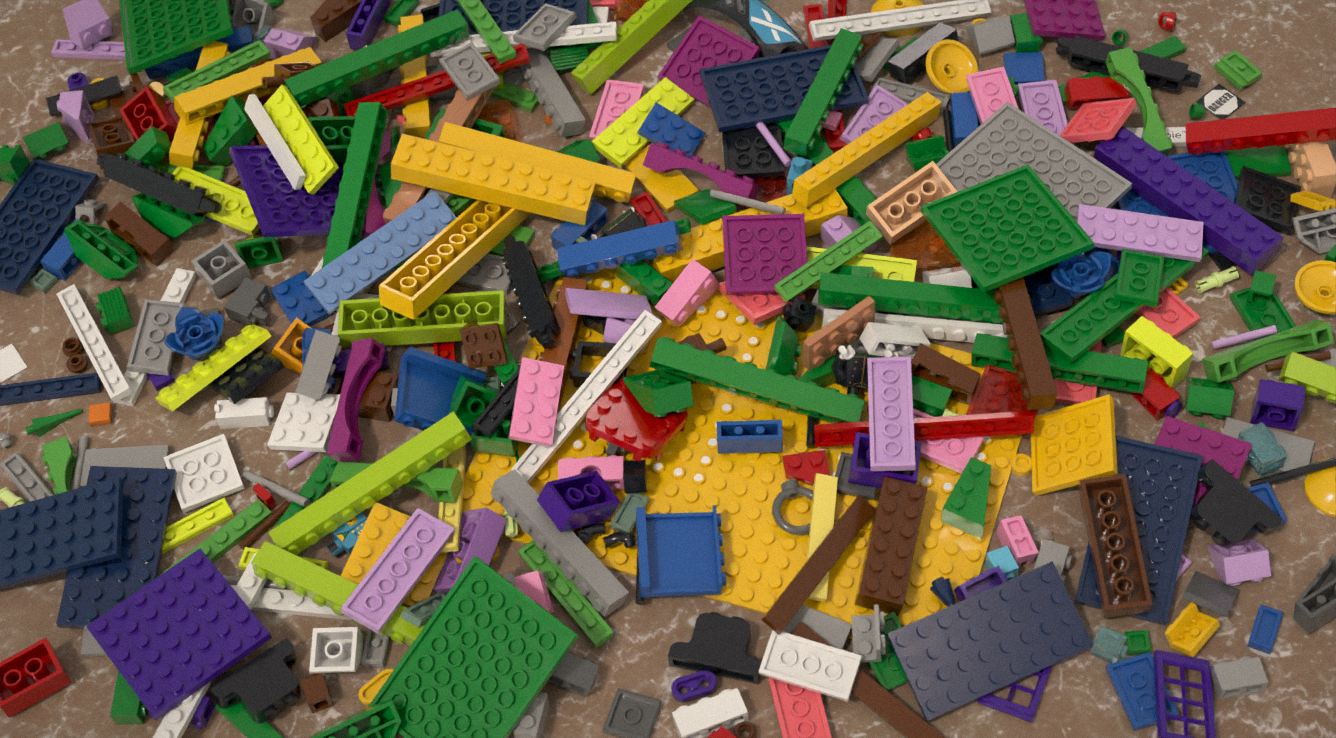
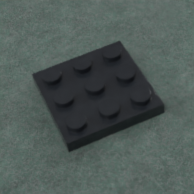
M780 125L766 126L782 148ZM757 127L722 132L725 171L726 169L733 170L741 178L743 176L750 178L785 176L783 162Z
M1243 166L1239 174L1234 203L1267 226L1290 234L1294 229L1292 218L1296 217L1298 206L1297 203L1290 201L1291 194L1300 192L1301 186Z
M257 347L209 383L208 386L233 404H236L285 366L281 360Z

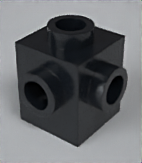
M794 297L789 304L786 303L784 305L782 315L792 329L806 332L814 323L816 306Z

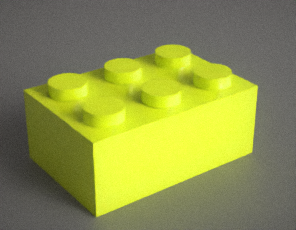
M1141 316L1125 331L1120 355L1122 357L1147 360V370L1151 368L1155 373L1162 376L1164 382L1170 388H1175L1187 377L1193 352L1187 346L1176 341L1169 333H1165L1158 328L1154 322Z

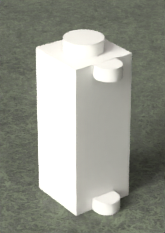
M267 397L241 399L236 404L229 400H217V404L214 406L216 412L215 419L220 429L270 426L271 418L274 417L273 405L269 404Z

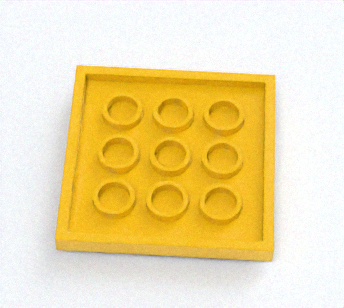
M1110 394L1034 416V433H1031L1032 492L1036 496L1079 485L1080 480L1117 474L1114 399Z
M375 502L341 577L359 585L411 516ZM448 552L439 553L401 605L409 608L430 597Z

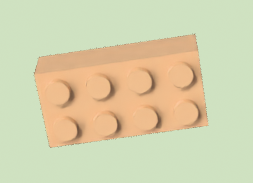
M1327 141L1284 145L1288 152V161L1290 164L1292 163L1294 168V176L1300 183V192L1307 190L1331 198L1336 185V163Z
M932 161L869 204L866 215L891 245L927 220L921 213L922 205L956 193L957 190Z

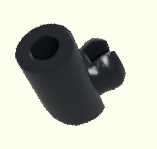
M605 523L584 526L576 536L584 544H587L594 535L606 534Z
M618 531L602 538L606 548L620 542H624L626 548L636 545L635 536L628 532Z

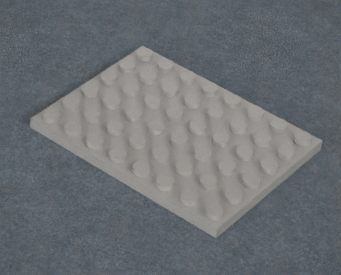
M1006 102L936 164L957 192L1028 164L1075 220H1077L1079 204L1111 208L1132 189L1131 182L1009 102Z

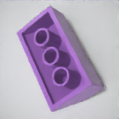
M487 507L464 511L461 519L459 551L447 553L432 591L442 592L447 595L474 556L479 557L489 565L491 558L497 551L499 538L505 531L504 526L507 519ZM456 558L462 560V564L458 563Z

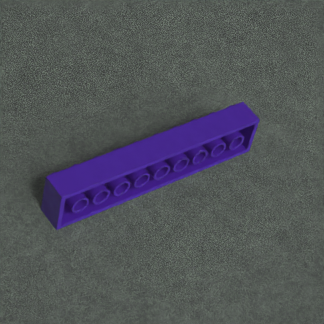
M1121 126L1113 139L1103 140L1095 147L1094 159L1131 182V190L1164 214L1172 218L1203 222V241L1249 274L1254 275L1255 270L1258 271L1279 252L1283 236L1125 127Z

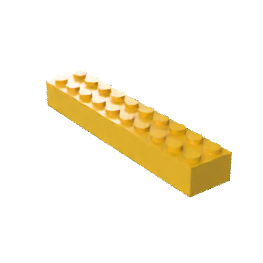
M406 134L401 135L391 162V179L584 226L591 207L596 180Z
M833 189L807 208L792 198V194L766 202L786 208L785 214H804L806 238L821 233V224L837 215L847 217L848 208L836 189ZM749 208L728 216L773 215L775 213ZM722 218L693 227L691 232L682 234L683 250L677 251L673 255L664 254L657 256L655 259L648 260L654 270L672 283L675 282L692 259L710 271L724 267Z
M476 200L379 285L380 305L412 320L416 319L531 213Z

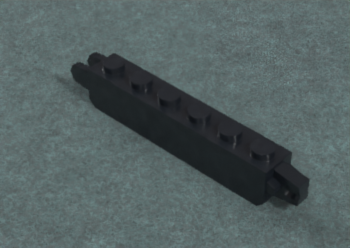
M1075 36L1074 39L1060 37L1057 39L1058 47H1056V54L1068 58L1070 66L1110 76L1105 63L1108 53L1124 48ZM1133 50V53H1136L1138 56L1140 70L1144 71L1147 86L1174 93L1180 92L1183 86L1198 88L1201 74L1188 70L1189 64Z
M122 152L117 154H99L97 164L104 168L103 173L105 177L192 215L204 216L211 212L220 213L222 210L221 203L212 199L213 195L206 192L207 189L202 186H191V182L188 180L175 179L176 175L169 172L161 173L159 172L160 168L152 165L147 167L144 165V161L135 158L131 160L128 154Z
M512 235L507 236L503 240L505 248L502 249L504 255L502 262L506 269H509L507 276L514 283L511 287L515 295L519 297L516 301L520 309L524 311L521 315L525 323L529 325L526 329L530 337H535L544 349H547L556 344L555 336L561 330L532 252L529 251L524 241H516Z

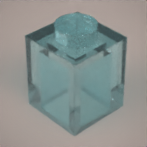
M1100 626L1093 641L1090 655L1110 664L1118 662L1119 658L1124 659L1129 648L1125 645L1127 636Z

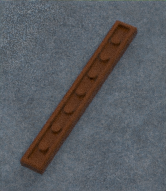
M860 495L855 498L761 620L778 635L782 633L874 513L875 508Z
M802 622L790 633L831 646ZM858 669L851 693L904 737L945 738L861 669Z

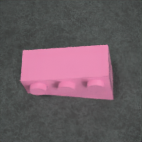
M692 259L657 303L655 309L660 315L679 327L718 290L719 282L710 270Z

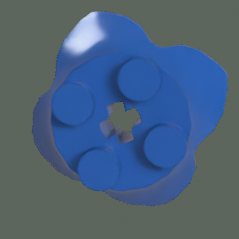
M1101 251L1093 252L1090 255L1081 253L1057 263L1058 267L1053 269L1052 279L1074 298L1091 294L1105 284L1104 278L1111 266L1110 253Z
M181 307L175 319L176 332L170 333L164 343L174 352L189 356L191 360L207 356L220 346L219 338L224 329L223 315L211 313L205 317L194 308Z

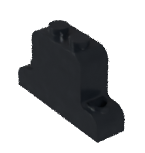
M1213 459L1204 463L1199 469L1197 476L1200 483L1206 487V491L1192 507L1190 517L1194 521V525L1211 535L1212 540L1217 545L1224 547L1233 546L1242 541L1252 527L1256 531L1264 533L1277 527L1283 520Z
M717 612L702 613L697 617L691 641L688 643L675 642L669 650L668 661L671 667L695 672L708 670L715 676L753 684H759L761 676L759 674V660L754 656L747 655L751 641V631L749 623L741 617H726Z
M285 638L211 686L209 689L215 703L220 708H229L239 703L256 723L272 720L287 707L295 705L301 697V690L298 679L289 669L296 663L297 659L293 644L288 638Z

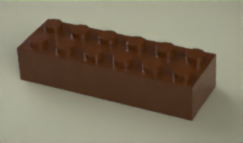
M1126 474L1080 480L1078 491L1103 618L1149 613L1152 607V600Z
M884 476L879 489L854 605L874 610V605H879V612L884 611L887 614L895 612L896 616H899L904 605L928 487Z

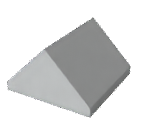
M236 0L232 15L233 29L250 25L253 36L262 38L276 21L270 3L262 0Z
M998 16L965 26L979 55L1015 45L1009 16Z

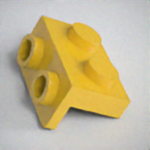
M1191 602L1182 610L1179 617L1169 625L1165 635L1170 648L1194 657L1219 628L1220 624L1218 619L1199 612L1197 605Z

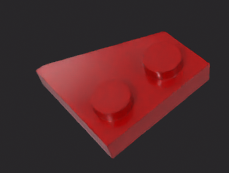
M825 450L782 456L786 479H795L812 486L816 473L830 476Z

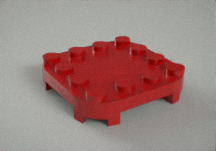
M621 378L620 382L612 385L588 410L585 427L591 440L596 442L599 438H602L633 453V460L641 462V458L655 457L657 460L662 457L663 449L679 431L684 432L687 423L688 407L683 412L672 411L668 412L666 416L655 417L643 409L623 382V378Z

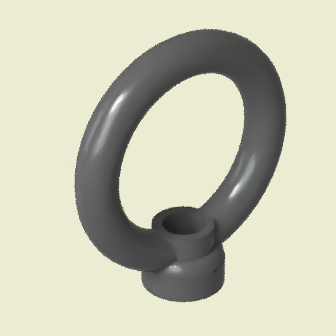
M795 479L785 481L781 484L782 491L776 496L772 505L773 518L782 530L790 534H808L810 523L804 526L789 524L782 517L781 506L785 499H793L799 495L805 496L812 501L813 490L799 486L798 481Z

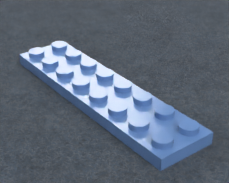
M433 191L304 280V284L325 311L331 314L339 308L340 301L351 300L411 258L457 217L439 195Z

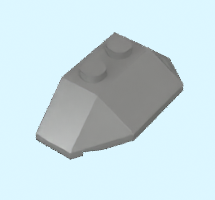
M1336 208L1292 218L1296 238L1315 253L1329 252L1336 244Z

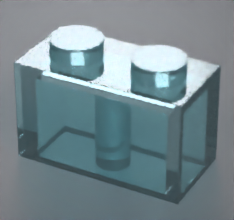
M1263 422L1239 433L1238 439L1252 443V449L1247 460L1259 477L1283 468L1287 459L1286 451L1282 446H1279L1274 439L1273 432L1267 429Z

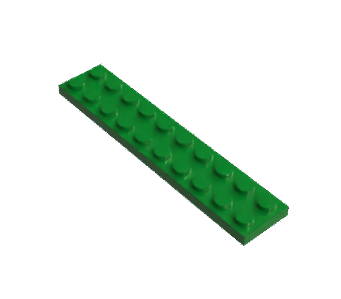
M1203 246L1202 258L1200 262L1204 260L1209 253V251ZM1164 257L1159 294L1200 262ZM1117 273L1103 287L1091 293L1040 332L1043 343L1069 363H1072L1145 305L1114 299Z

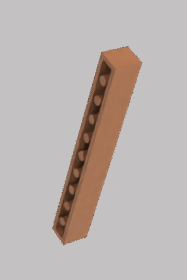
M496 86L468 101L458 89L453 101L447 106L444 116L439 119L435 131L430 134L428 140L439 141L445 122L471 129ZM402 181L399 191L394 194L390 206L383 213L385 224L422 200L432 188Z

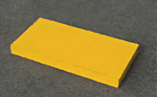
M648 145L640 150L623 167L628 172L636 173L635 180L648 191L650 196L666 213H669L675 209V200L697 193L699 190L680 170L662 173L643 166L650 146Z

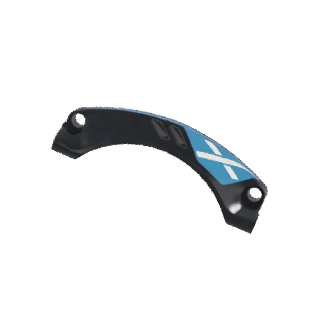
M692 0L682 10L708 8L728 15L740 24L749 34L755 45L760 47L761 51L759 54L761 58L808 49L789 24L760 0Z

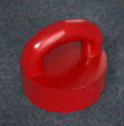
M1176 12L1161 13L1158 18L1159 27L1166 31H1174L1177 20ZM1167 17L1166 24L1164 25L1163 18Z
M926 127L912 136L914 141L932 137V132L929 127Z

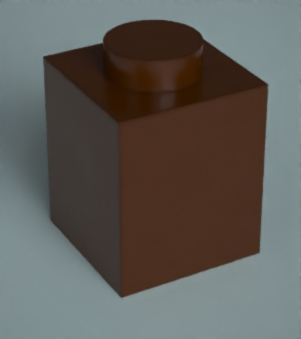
M322 673L309 675L306 679L300 681L307 704L312 713L334 706L328 684Z

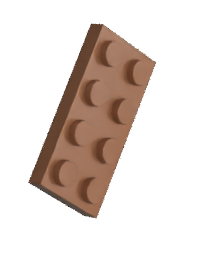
M868 296L804 340V366L811 371L815 367L821 366L832 355L835 356L839 346L843 345L845 347L848 344H853L861 336L868 322L875 323V301Z

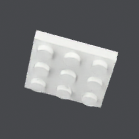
M287 392L267 446L270 450L327 452L340 395L322 394L320 400H316L297 393Z
M224 434L163 457L167 469H175L177 472L174 489L183 513L245 489Z

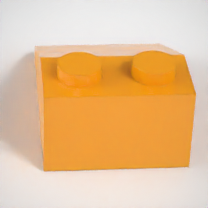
M296 317L270 354L281 360L285 368L301 374L302 333L306 328L311 327Z

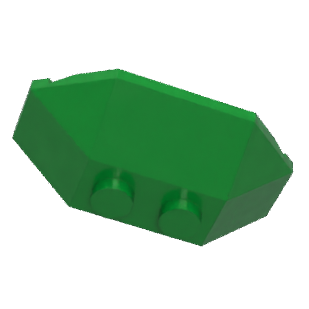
M140 193L132 196V201L142 219L157 231L168 234L169 237L178 238L205 222L204 216L189 214L146 194Z
M77 220L64 228V232L76 257L105 279L125 277L138 268L136 251L107 228L84 223L81 220Z
M777 315L766 369H773L778 372L777 374L783 376L796 375L798 371L796 358L801 356L802 345L799 344V336L782 316Z
M391 699L367 707L335 722L309 738H395L401 719Z

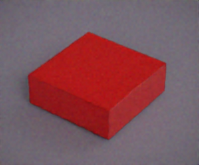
M259 483L253 487L257 499H260L272 511L277 506L272 495Z

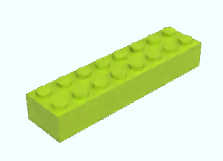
M504 290L442 294L414 320L380 305V298L342 300L339 306L338 337H340L342 348H352L353 341L373 338L380 344L384 343L385 346L462 341L459 330L461 327L469 322L477 321L478 325L498 323L502 337L507 338V303Z

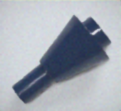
M940 577L931 583L933 585L930 588L931 592L945 606L949 607L956 604L950 578L944 579V577Z

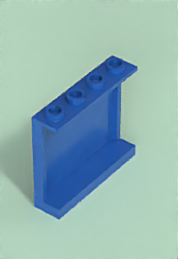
M410 347L401 356L395 422L401 423L406 427H414L422 431L426 430L449 415L452 394L461 375L482 383L485 380L486 372L474 368L469 369V366ZM463 425L470 436L473 432H476L473 428ZM471 441L466 443V445L472 446Z
M713 505L712 512L646 514L645 507H636L640 597L721 595L722 586H726V573L721 571V566H724V553H720L719 546H723V535L718 533V527H721V514H717L716 505Z

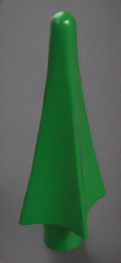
M82 409L31 419L33 425L25 427L27 434L30 435L36 432L38 437H40L57 425L82 413Z

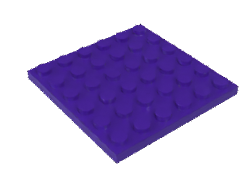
M267 145L230 147L229 153L264 238L330 234L331 219L334 216L335 201L338 198L339 183L342 180L343 166L346 162H336L339 168L312 195L307 192L304 185H302L300 190H294Z
M201 548L86 626L155 721L272 638L267 629Z

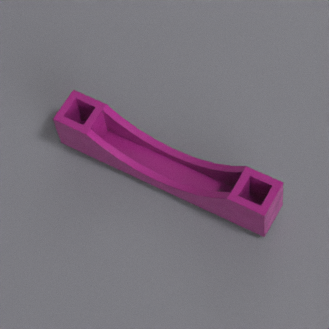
M384 132L376 170L379 162L390 151L391 133ZM375 176L360 241L386 225L383 219L384 211L378 201L375 190Z
M660 141L658 144L650 143L643 166L662 173H669L679 169H693L712 179L723 192L755 200L760 185L754 183L755 179L743 176V178L738 177L737 172L730 169L723 171L719 169L720 165L713 162L706 164L702 162L703 158L692 155V157L686 156V151L675 148L674 151L669 149L670 145Z
M373 338L357 340L352 343L326 455L337 462L360 460L364 441L358 427L359 405L369 381L382 364L385 347Z

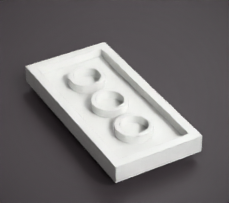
M772 630L759 674L848 702L862 656L782 632L778 635Z

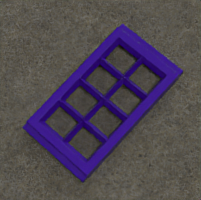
M1155 650L1153 665L1157 738H1195L1189 736L1188 723L1205 726L1206 738H1216L1209 660ZM1163 664L1180 667L1181 680L1164 677ZM1184 668L1200 671L1202 684L1185 681ZM1164 682L1181 685L1182 698L1165 695ZM1186 686L1202 689L1203 702L1186 699ZM1165 700L1182 703L1183 717L1167 714ZM1187 705L1203 707L1205 721L1188 718ZM1166 718L1182 721L1184 724V735L1167 732Z
M1052 665L1042 669L1041 672L1037 671L1032 674L1039 677L1035 690L1019 685V680L1007 685L1011 687L1007 700L988 693L978 699V704L1032 723ZM1015 689L1033 694L1028 707L1011 702Z

